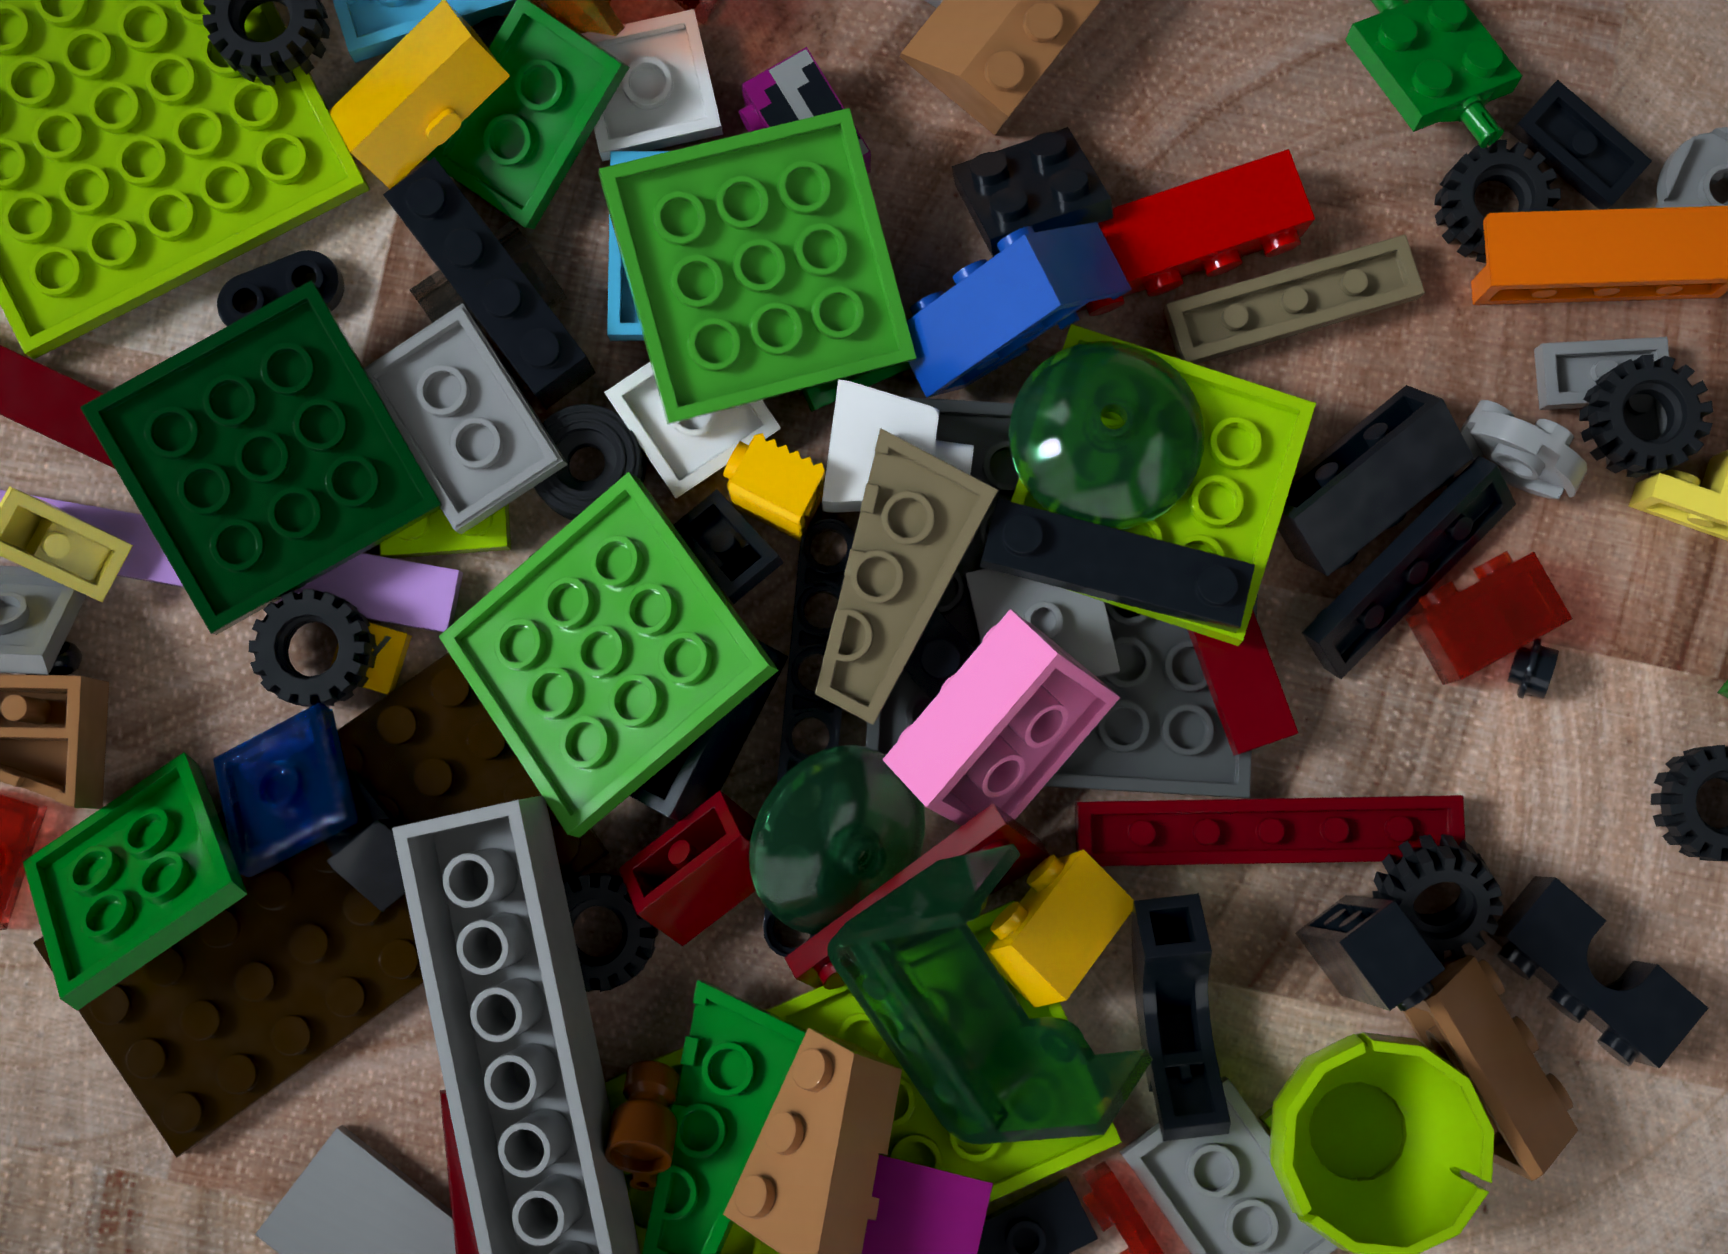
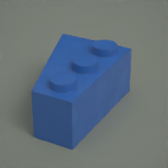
M1097 222L1034 232L1032 226L1020 228L997 243L1000 253L989 261L987 259L976 261L955 273L952 277L956 284L945 293L939 291L930 294L910 307L913 316L907 320L916 359L908 363L926 398L963 389L1028 351V343L1056 324H1058L1060 330H1064L1071 324L1078 322L1080 319L1076 311L1088 302L1110 297L1115 300L1132 290Z

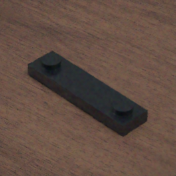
M1478 456L1302 632L1324 669L1341 680L1516 505L1497 464Z
M997 499L980 567L1236 633L1242 624L1255 565Z

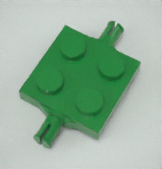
M1370 0L1379 11V14L1353 23L1345 41L1412 131H1418L1438 122L1459 121L1464 123L1481 148H1486L1487 145L1490 146L1503 135L1504 130L1497 124L1484 106L1492 100L1512 93L1521 80L1522 74L1465 1Z

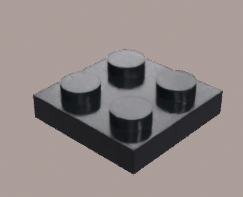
M1068 127L1054 132L1039 134L1031 140L995 152L983 153L972 160L952 166L955 186L992 257L1000 253L997 243L1001 239L1026 226H1032L1034 232L1094 222L1100 223L1114 218L1110 195Z

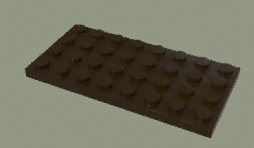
M449 652L337 730L346 770L356 769L401 826L515 800L542 796ZM323 740L304 753L312 757L318 771L329 766ZM270 778L257 786L260 791L270 796L280 808L294 840L314 831L299 812V809L309 802L306 795ZM235 802L218 813V817L247 895L78 1010L176 1158L187 1153L424 984L406 895L386 911L381 912L328 864L327 860L333 856V853L323 841L249 877ZM547 804L562 880L565 883L609 852L592 828L580 838L567 835ZM42 936L33 944L52 971Z

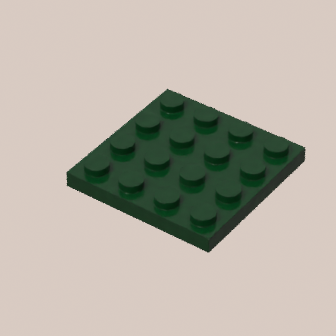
M312 280L80 407L211 634L217 635L264 609L270 602L282 599L281 595L298 590L441 509L440 506H442L318 287Z

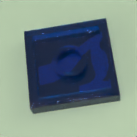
M321 703L311 706L213 758L230 848L241 875L250 878L358 822L333 710Z

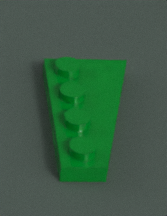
M697 980L693 998L695 1008L689 1036L685 1037L680 1064H683L676 1103H673L671 1107L678 1122L672 1163L666 1171L658 1173L642 1254L721 1253L734 1224L723 1213L807 1030L704 980Z

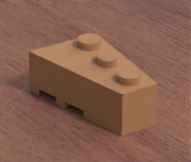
M0 674V782L14 787H22L73 808L101 809L103 807L109 682L85 676Z
M808 1027L723 1215L780 1254H862L867 1220H876L880 1198L872 1197L879 1154H888L902 1069L857 1044Z

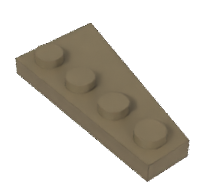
M881 428L815 691L816 695L872 725L876 722L998 492L997 489Z

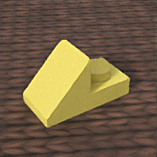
M1728 450L1710 459L1701 487V480L1690 473L1678 470L1659 472L1636 483L1629 507L1728 541Z
M9 486L0 502V556L100 602L104 601L133 545L64 512L50 503Z

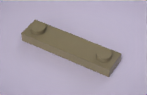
M1405 234L1170 302L1165 305L1163 312L1178 359L1198 364L1415 301L1425 294Z

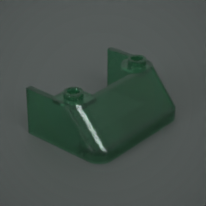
M1014 844L934 862L848 920L830 940L827 947L828 956L835 970L939 1122L958 1139L970 1144H991L1104 1135L1153 1059L1146 1049L1095 1055L1080 1029L1072 1022L1054 1017L1029 1019L974 936L967 922L978 917L987 904L989 894L1019 858L1020 853Z

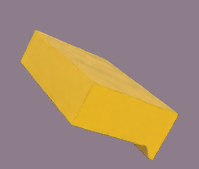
M442 0L329 110V114L350 153L391 189L402 181L438 145L445 143L460 128L461 123L510 77V74L496 60L476 31L446 0Z

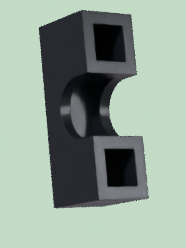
M1535 876L1497 921L1499 926L1494 935L1487 933L1490 938L1502 947L1497 956L1521 977L1529 980L1534 974L1552 990L1547 997L1549 1002L1568 1018L1577 1023H1580L1585 1018L1598 1029L1602 1035L1597 1042L1614 1058L1627 1066H1631L1635 1061L1660 1068L1708 1010V1007L1658 964L1633 961L1616 981L1604 986L1599 983L1589 969L1587 951L1592 938L1607 920L1556 877Z

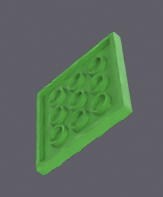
M850 108L599 168L598 174L667 425L838 381V379L841 380L903 364L916 359Z
M627 472L438 636L567 835L578 838L779 671L644 484L630 472Z

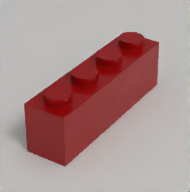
M1287 149L1112 208L1114 218L1100 222L1098 225L1132 290L1115 300L1110 297L1088 302L1079 308L1076 313L1087 309L1089 316L1102 315L1122 306L1125 303L1123 299L1125 296L1146 290L1149 297L1158 296L1181 286L1184 283L1182 279L1184 276L1205 270L1207 277L1221 275L1240 266L1243 263L1241 257L1261 250L1264 251L1265 257H1273L1301 244L1300 237L1304 235L1315 220L1290 150Z

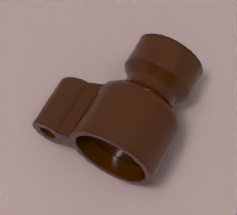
M639 1061L627 1068L623 1095L627 1101L619 1105L612 1114L605 1157L617 1169L631 1173L629 1183L631 1187L640 1191H651L656 1187L658 1173L666 1171L672 1163L678 1122L673 1111L668 1107L675 1101L679 1075L672 1067L664 1063Z

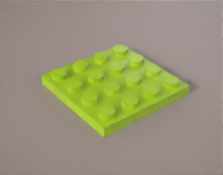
M1071 324L1011 502L1254 564L1255 567L1242 624L1236 633L1079 593L1239 646L1244 640L1316 403Z

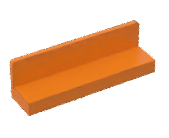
M1728 206L1489 213L1483 220L1486 266L1471 281L1473 305L1719 298L1728 291Z

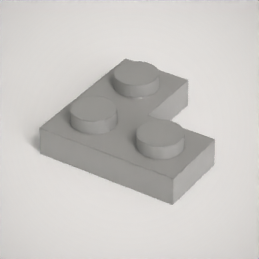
M1667 337L1540 344L1534 349L1539 410L1585 408L1589 405V402L1583 400L1587 391L1597 385L1595 383L1596 380L1629 359L1634 361L1642 355L1654 354V361L1663 356L1669 357ZM1634 394L1627 400L1623 416L1629 430L1641 439H1658L1664 433L1667 426V415L1661 403L1655 397L1648 394ZM1606 457V464L1608 465L1611 460Z

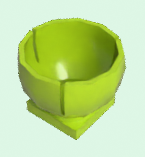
M1362 1032L1356 1035H1349L1302 1058L1274 1099L1273 1106L1259 1117L1271 1132L1270 1162L1292 1213L1297 1215L1299 1221L1346 1252L1358 1254H1420L1460 1235L1489 1193L1483 1187L1464 1178L1460 1173L1461 1171H1466L1481 1180L1492 1183L1494 1129L1470 1079L1461 1070L1416 1038Z

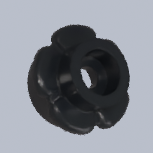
M1541 638L1534 639L1531 649L1518 645L1507 682L1519 685L1517 691L1519 698L1523 699L1524 695L1528 694L1544 699L1547 693L1559 650L1542 646Z

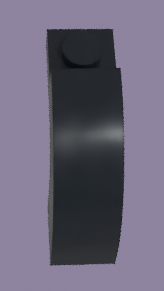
M1199 893L1133 901L1131 936L1136 1009L1149 1092H1153L1162 1141L1229 1134L1231 1120L1217 1062L1209 1010L1208 977L1212 949Z

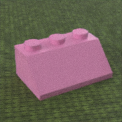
M1010 609L1001 621L986 633L982 643L961 668L945 681L938 695L916 721L901 733L898 742L882 760L926 808L960 826H963L992 803L1015 820L1121 697L1041 630Z

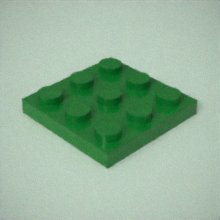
M185 752L23 861L59 997L77 1011L247 895L200 766Z

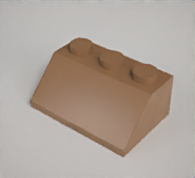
M943 0L899 57L995 135L1101 0Z
M1453 955L1444 959V962H1441L1445 970L1430 981L1434 986L1433 992L1419 1004L1403 1011L1421 1043L1457 1067L1470 1079L1494 1129L1493 1162L1530 1181H1534L1545 1174L1578 1131L1567 1112L1573 1108V1102L1561 1082L1553 1074L1545 1075L1533 1055V1053L1539 1050L1538 1043L1522 1019L1518 1016L1511 1018L1499 998L1500 995L1505 993L1504 986L1490 964L1484 959L1477 961L1475 956L1466 955L1467 957L1455 960Z

